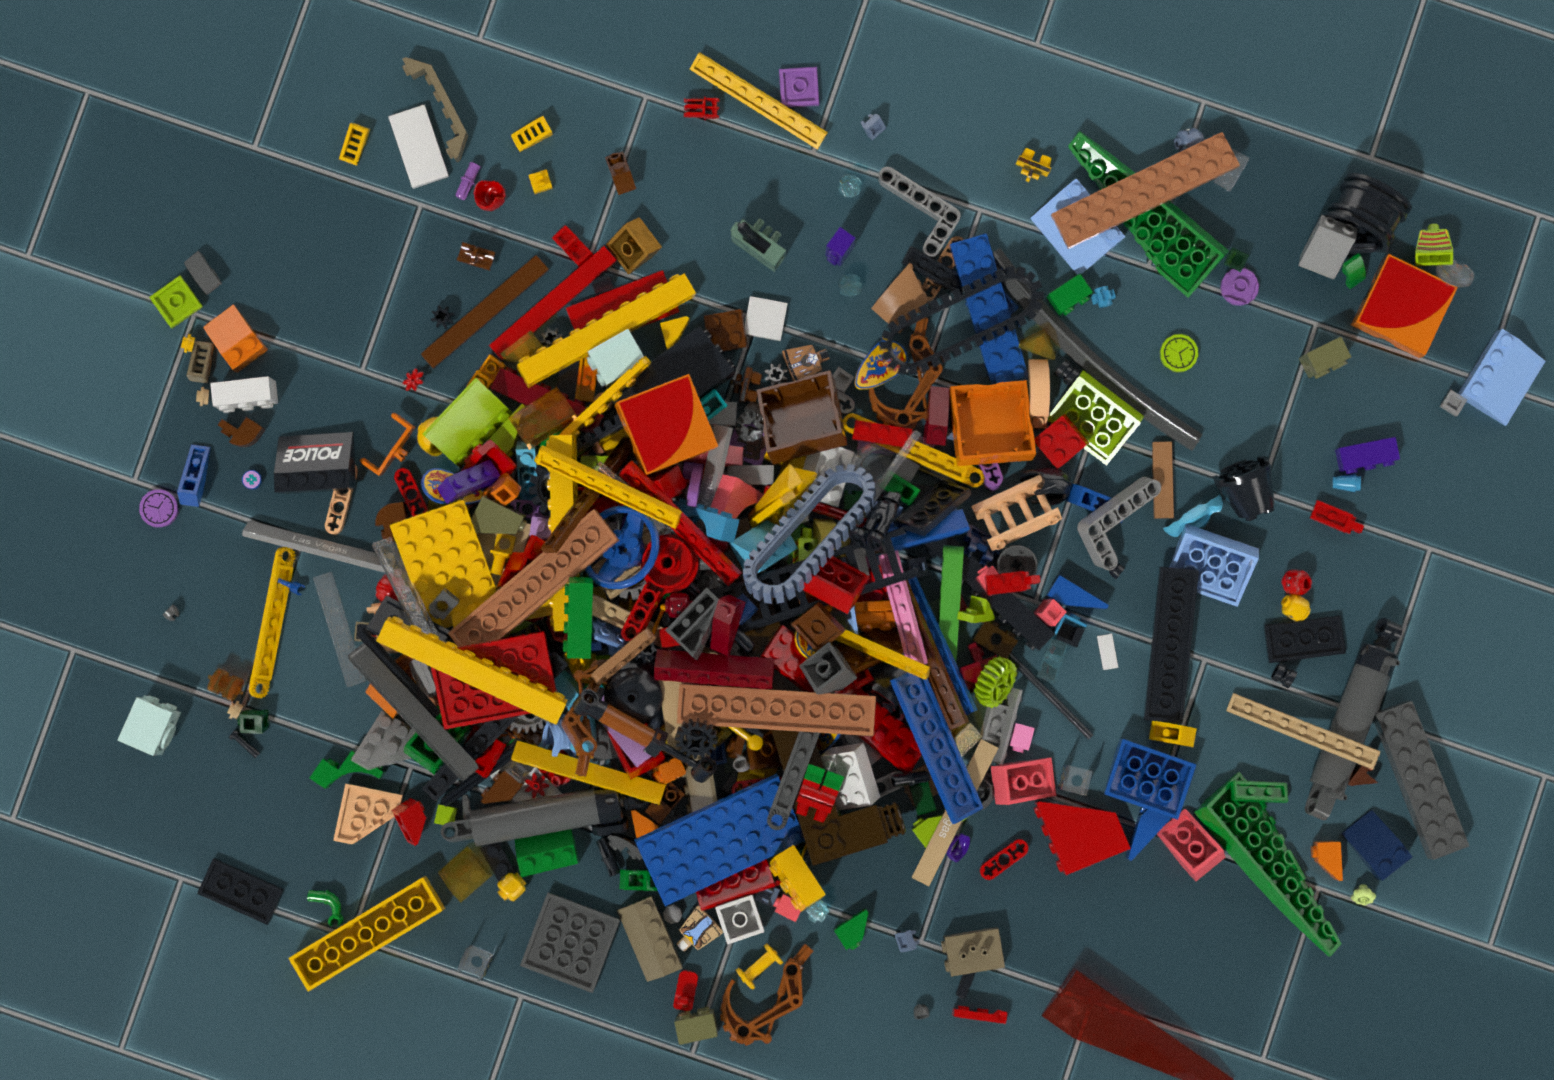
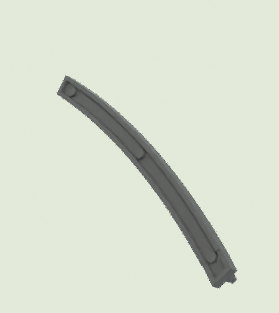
M999 248L992 253L997 270L1002 269L1005 275V268L1014 265ZM1012 279L1001 282L1018 304L1026 310L1030 303V293L1025 284ZM1043 300L1037 301L1043 305L1038 313L1035 312L1037 315L1033 318V321L1064 353L1086 373L1144 416V420L1187 449L1193 451L1203 434L1169 413L1125 380L1085 345Z

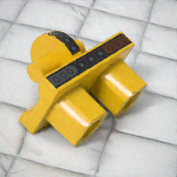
M1026 148L1022 155H1019L1015 165L1023 167L1021 174L1026 175L1025 181L1029 182L1031 178L1038 180L1040 175L1048 176L1051 170V158L1042 155L1039 163L1032 160L1035 152Z

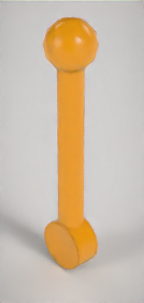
M665 604L660 605L661 610L652 629L654 635L665 611Z

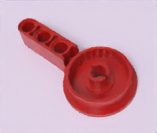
M665 534L659 536V552L656 562L650 572L644 577L647 584L644 585L621 631V635L626 641H631L647 628L665 594L679 592L687 588L697 575L699 568L698 555L678 535ZM651 541L645 547L646 550L643 554L641 569L649 558ZM667 558L672 559V566L670 568H665L664 561ZM648 593H653L654 600L651 603L646 601ZM640 610H643L645 612V618L639 621L637 618V613ZM633 627L636 630V635L630 638L628 630Z

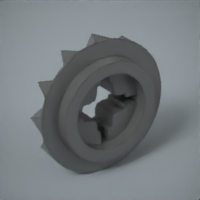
M747 411L737 418L735 431L742 440L754 442L761 438L764 433V420L759 413ZM753 421V425L757 429H751L748 432V428L744 424H751Z

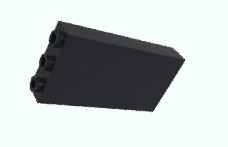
M699 326L654 359L636 378V383L630 388L626 387L622 391V396L616 401L612 400L611 402L615 406L616 402L687 374L690 375L698 397L701 399L712 389L716 390L735 375L733 369L736 367L729 358L726 360L722 354L724 352L718 344L714 345L710 340L712 336L707 329L702 330Z

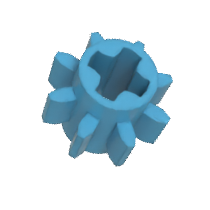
M1108 286L1094 289L1095 294L1091 296L1093 305L1098 304L1099 308L1113 305L1112 300L1116 298L1114 289L1109 290Z

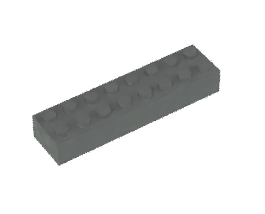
M1404 701L1376 712L1373 719L1427 858L1435 860L1469 847L1413 701Z

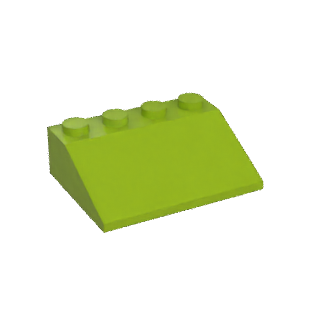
M1083 370L1051 411L1047 421L1053 424L1062 415L1066 414L1088 440L1089 444L1084 449L1107 465L1138 427L1144 416Z
M475 378L426 429L423 435L454 464L461 468L466 464L464 460L470 454H473L472 450L478 444L483 445L513 412Z

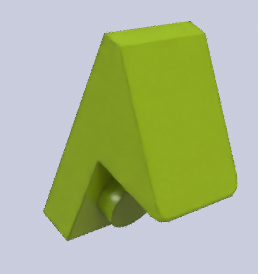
M971 596L969 608H966V611H958L957 619L970 623L994 621L995 616L987 599Z

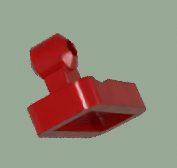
M688 970L680 972L673 1003L675 1009L692 1010L698 982L696 972Z

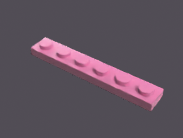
M897 550V551H895V554H896V557H897V560H898V563H899L901 572L903 573V572H904V571H903V567H902L901 560H900V556H899V553H898V550ZM887 553L879 555L878 558L883 577L893 576ZM902 581L887 586L904 655L922 664H928L907 582Z

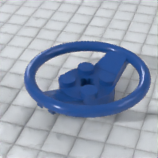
M626 505L614 506L599 513L603 519L619 513H628L622 530L617 529L613 531L619 541L603 554L607 560L599 573L596 574L591 565L585 569L588 577L593 578V582L608 589H624L640 582L654 566L659 552V534L653 520L649 516ZM645 523L650 531L652 542L651 552L646 564L633 577L624 581L614 582L625 571L641 565L643 554L646 550L644 549L642 539L643 525Z

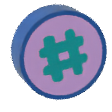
M254 470L246 471L242 476V483L248 489H257L262 484V476Z

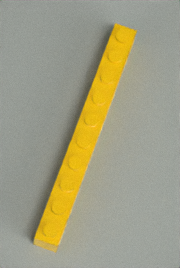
M685 273L681 276L679 274L672 276L669 282L664 285L663 283L657 284L652 288L653 291L639 294L636 296V300L631 303L629 301L624 302L619 306L620 309L614 312L610 310L602 315L603 318L600 320L593 319L586 324L587 327L571 331L569 333L570 336L563 339L560 337L552 342V346L548 348L544 346L538 349L532 357L528 355L521 358L519 364H517V369L528 388L588 356L589 350L627 329L632 332L694 298L696 292Z
M549 436L546 447L577 461L576 436ZM547 468L550 471V479L547 481V488L550 491L548 509L551 510L548 528L552 533L577 500L578 487L577 482ZM565 587L550 598V607L553 608L550 625L553 627V631H564V621H568V614H564V602H568V595H565Z
M393 616L386 619L376 642L557 725L568 701L563 694L556 691L552 693L547 690L546 686L539 683L535 685L529 682V679L525 676L511 674V670L508 668L496 667L492 661L486 658L481 660L475 657V654L469 650L462 651L452 642L447 641L445 643L439 640V637L435 634H425L421 632V628L415 625L408 626L398 617Z

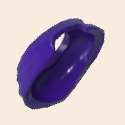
M956 834L946 852L951 861L959 862L969 848L970 837L964 834ZM958 840L957 846L952 850L954 843Z

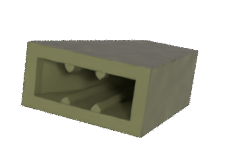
M485 495L482 496L471 520L476 533L517 534L525 529L527 515L507 505L503 506L499 501Z

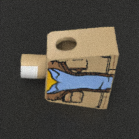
M698 904L679 929L684 936L676 944L684 952L691 945L699 950L720 936L723 930L705 910L701 911Z

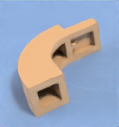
M1029 359L1030 422L1033 428H1047L1050 406L1048 360Z

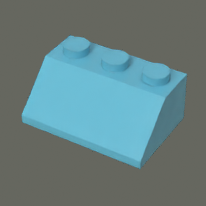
M766 520L736 538L734 543H729L742 569H744L745 560L750 559L749 553L753 549L757 551V544L760 541L765 543L764 537L768 532L772 534V528L776 524ZM791 535L764 563L758 573L798 549Z

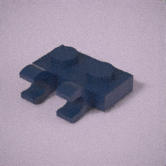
M969 524L970 530L964 534L963 541L967 542L963 554L970 558L973 551L975 552L976 549L981 550L984 554L979 564L985 567L989 561L998 557L1001 549L992 551L987 541L992 536Z

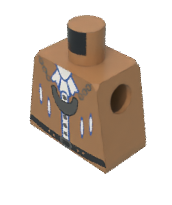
M813 345L782 351L793 382L822 372L820 363L830 359L826 349L815 352Z

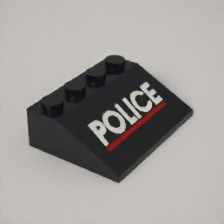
M354 432L279 437L274 468L275 493L292 494L356 490Z

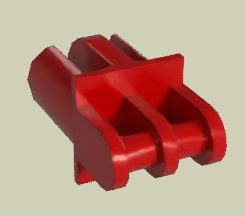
M706 97L704 99L684 98V103L687 104L684 105V111H687L684 113V117L704 118V120L718 119L717 111L719 107H717V102H719V99ZM706 102H711L712 106H706ZM706 111H712V114H706Z

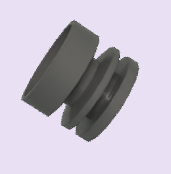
M1010 545L1005 547L996 558V571L999 574L1024 571L1029 572V576H1032L1037 572L1038 562L1035 554L1024 546ZM1015 559L1017 562L1021 563V565L1018 566V570H1015L1014 567H1011V564L1014 563Z

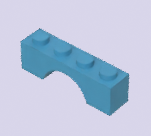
M680 498L679 501H672L694 524L702 519L706 526L708 537L734 543L739 520L732 518L733 514L721 511L720 514L718 509L712 507L704 509L705 505L697 503L696 507L686 506L687 499Z

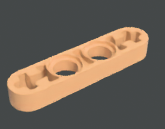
M355 465V476L357 478L358 468ZM349 490L346 494L333 491L325 521V529L328 533L337 535L342 532L353 490ZM337 502L344 504V510L340 513L334 510V505ZM332 514L342 516L341 519L337 518L336 524L339 527L335 528L334 531H332V527H329L330 523L335 521V517H331Z

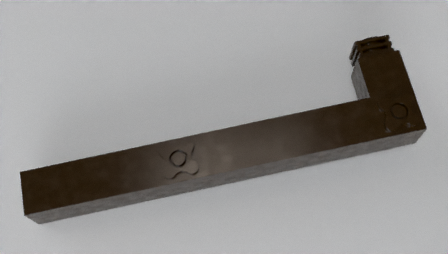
M748 518L739 520L735 539L751 530ZM728 547L722 553L742 572L733 582L735 583L744 580L743 569L732 548ZM767 580L761 581L762 583L767 584ZM746 586L742 587L744 595L758 608L751 616L752 621L762 619L763 615L758 600L754 598L753 593L750 594ZM730 591V595L736 598L735 591ZM773 601L772 604L767 603L771 615L777 614ZM779 622L744 633L755 644V647L748 652L749 657L762 658L760 656L780 627ZM774 668L772 690L801 692L800 688ZM772 730L783 770L785 771L799 731ZM816 743L809 764L824 769ZM824 773V776H823V778H822V781H821V784H820V787H819V788H822V786H823V783H824V780H825V777H826V773ZM799 789V791H798L797 797H796L795 802H794V806H795V809H796V810H797V805H798L797 799H798V796H799V793H800V789ZM834 802L831 813H828L823 823L814 820L817 809L809 807L806 816L797 814L812 865L814 866L888 843L887 840L891 839V836L898 837V834L904 835L906 829L898 804L894 802L891 803V806L889 804L885 805L884 808L882 806L877 808V805L839 816Z

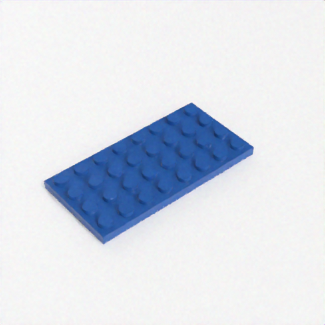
M777 773L634 839L665 906L783 852L792 845L795 846L805 841L793 809L783 829L773 830L767 823V817L781 782ZM776 814L772 817L771 821L773 825L780 826L783 819L780 815Z

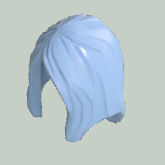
M561 714L557 725L547 721L543 731L541 748L546 749V745H553L552 756L556 757L562 749L570 757L576 758V751L570 750L571 742L561 726V721L565 714Z

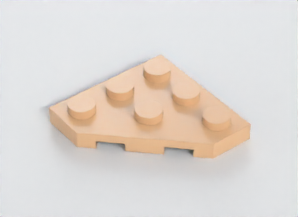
M346 783L333 841L354 844L394 818L391 810L402 803L403 795Z

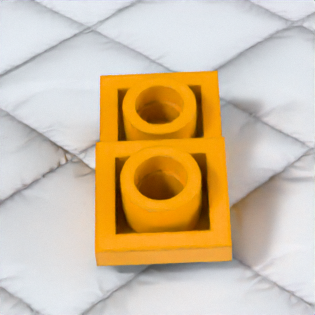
M490 354L480 369L475 372L467 386L477 378L489 389L499 369H504L506 365Z

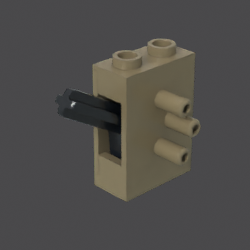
M997 927L944 936V941H941L942 951L947 954V960L944 961L946 972H950L951 977L962 975L955 993L960 998L965 999L967 997L976 972L1005 968L999 929Z

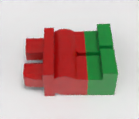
M808 764L797 799L796 813L806 816L809 807L817 809L814 820L823 823L828 813H831L844 776L828 771L822 788H819L825 769Z

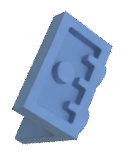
M592 615L594 639L606 643L609 655L612 657L629 642L622 637V629Z

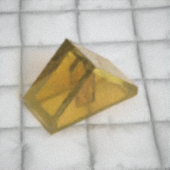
M1045 329L1023 338L1019 342L1018 348L1055 360L1056 352Z

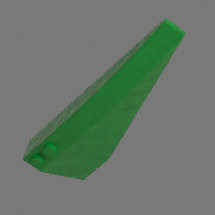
M1081 131L1078 132L1068 145L1071 152L1079 163L1084 166L1089 173V177L1092 181L1094 180L1100 190L1135 174L1125 164ZM1167 201L1123 223L1131 231L1136 242L1144 249L1149 260L1154 263L1157 271L1188 298L1229 252V250L1171 201Z
M1237 772L1210 795L1194 813L1269 900L1328 957L1332 956L1342 943L1330 921H1326L1321 905H1318L1313 897L1315 894L1312 888H1308L1304 880L1306 877L1294 855L1285 846V839L1282 833H1278L1274 825L1276 823L1275 820L1266 811L1265 808L1267 806L1265 802L1232 801L1230 782L1233 780L1247 781L1240 772Z

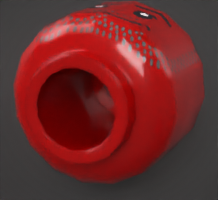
M1288 570L1282 578V586L1288 594L1304 595L1310 590L1312 585L1310 576L1303 570Z

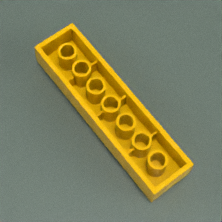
M424 876L288 959L309 992L446 908L427 876Z

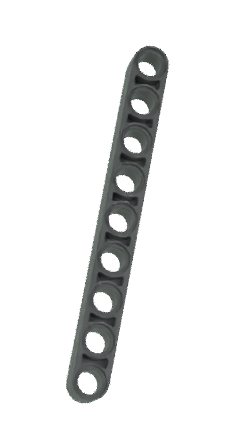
M364 643L347 656L355 668L460 780L465 781L479 768L469 754L444 730L440 723Z

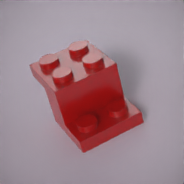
M531 535L524 552H512L497 587H503L543 553L541 548L545 541L535 535Z

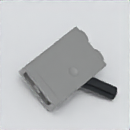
M1321 215L1300 255L1298 266L1335 279L1348 254L1375 252L1376 243L1374 241L1355 242L1357 228L1350 224L1336 221L1332 217Z

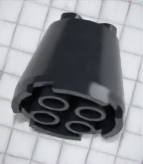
M1258 456L1255 461L1244 459L1221 469L1219 476H1213L1216 487L1239 518L1252 521L1259 514H1267L1275 510L1271 464L1268 457Z
M886 662L877 664L869 671L874 680L860 688L869 696H876V701L881 707L887 709L891 715L893 714L897 720L901 721L905 715L890 680L906 673V671Z

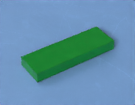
M1238 780L1230 782L1232 801L1288 802L1287 783Z

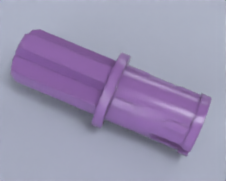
M473 162L469 163L468 169L464 177H461L462 181L455 194L457 198L461 200L467 198L472 185H475L474 180L481 168L479 165Z

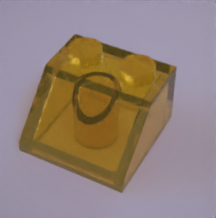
M468 846L438 871L448 889L460 903L493 876Z

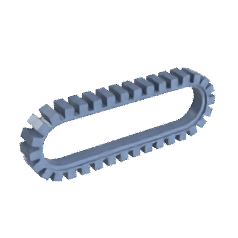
M843 464L837 465L836 472L831 468L826 470L825 477L820 475L816 479L817 485L813 483L809 487V493L807 491L804 492L801 496L802 501L798 499L794 503L795 509L790 508L786 512L787 517L783 516L779 520L780 526L776 524L772 528V534L768 532L764 537L765 543L760 541L757 544V551L753 549L749 553L750 559H746L744 562L743 576L748 592L750 594L753 593L755 599L760 601L764 597V603L772 604L773 598H776L777 604L783 603L785 595L790 600L796 596L795 590L801 592L805 588L804 582L808 584L812 580L811 574L816 575L820 571L819 565L823 567L827 563L826 557L830 559L834 555V549L838 550L842 546L841 540L845 542L849 538V532L856 528V524L860 525L864 521L863 516L867 517L871 512L870 507L873 508L875 506V482H873V477L870 473L866 474V470L861 467L856 470L855 465L848 464L846 470H844ZM841 483H853L862 488L863 494L789 579L778 585H767L757 579L759 569L833 487Z

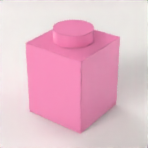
M1014 723L1012 737L1008 745L1013 746V751L1021 753L1024 750L1029 751L1035 728Z

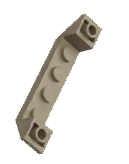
M407 57L403 58L402 60L405 65L402 68L406 75H411L413 80L424 75L429 86L433 84L436 90L433 92L438 102L442 101L444 105L442 111L446 119L451 118L453 124L450 126L455 136H458L446 142L448 145L446 151L450 159L454 158L458 163L461 161L468 139V134L433 67L427 63Z

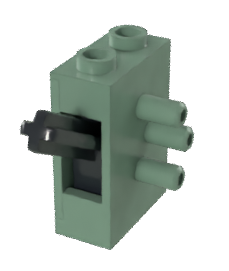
M743 219L740 223L736 222L730 230L732 242L775 272L786 258V250L776 244L782 236L781 233L775 231L769 239L768 237L773 229L767 226L761 233L759 230L764 225L762 219H758L753 226Z

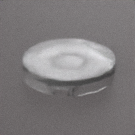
M1453 260L1452 265H1437L1436 273L1444 282L1456 287H1468L1472 284L1474 273L1466 264L1462 263L1459 265L1456 264V260Z

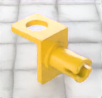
M497 534L494 548L490 550V553L494 556L490 573L502 576L505 559L510 558L514 549L515 536ZM507 538L510 541L508 549L500 548L499 542L501 539Z

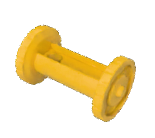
M768 943L764 945L767 952L746 971L740 968L736 969L741 980L752 990L755 988L752 981L774 961L780 965L784 963L779 957L778 952Z

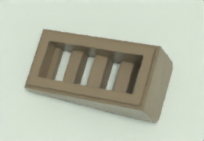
M194 342L187 371V377L190 381L208 383L214 343ZM199 349H205V350H208V351H207V353H206V352H199L198 350H199ZM197 356H198V357H206V359H205V360H203V359H197ZM196 364L204 365V368L196 367Z

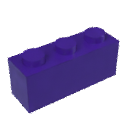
M839 227L826 245L825 256L828 257L826 260L834 266L838 264L841 267L854 249L856 238Z
M1396 437L1335 450L1339 472L1346 471V474L1356 473L1358 468L1363 467L1365 471L1376 469L1378 464H1383V467L1395 465V461L1400 460Z
M487 460L446 477L437 489L446 504H450L489 487L497 480L500 474L492 461Z

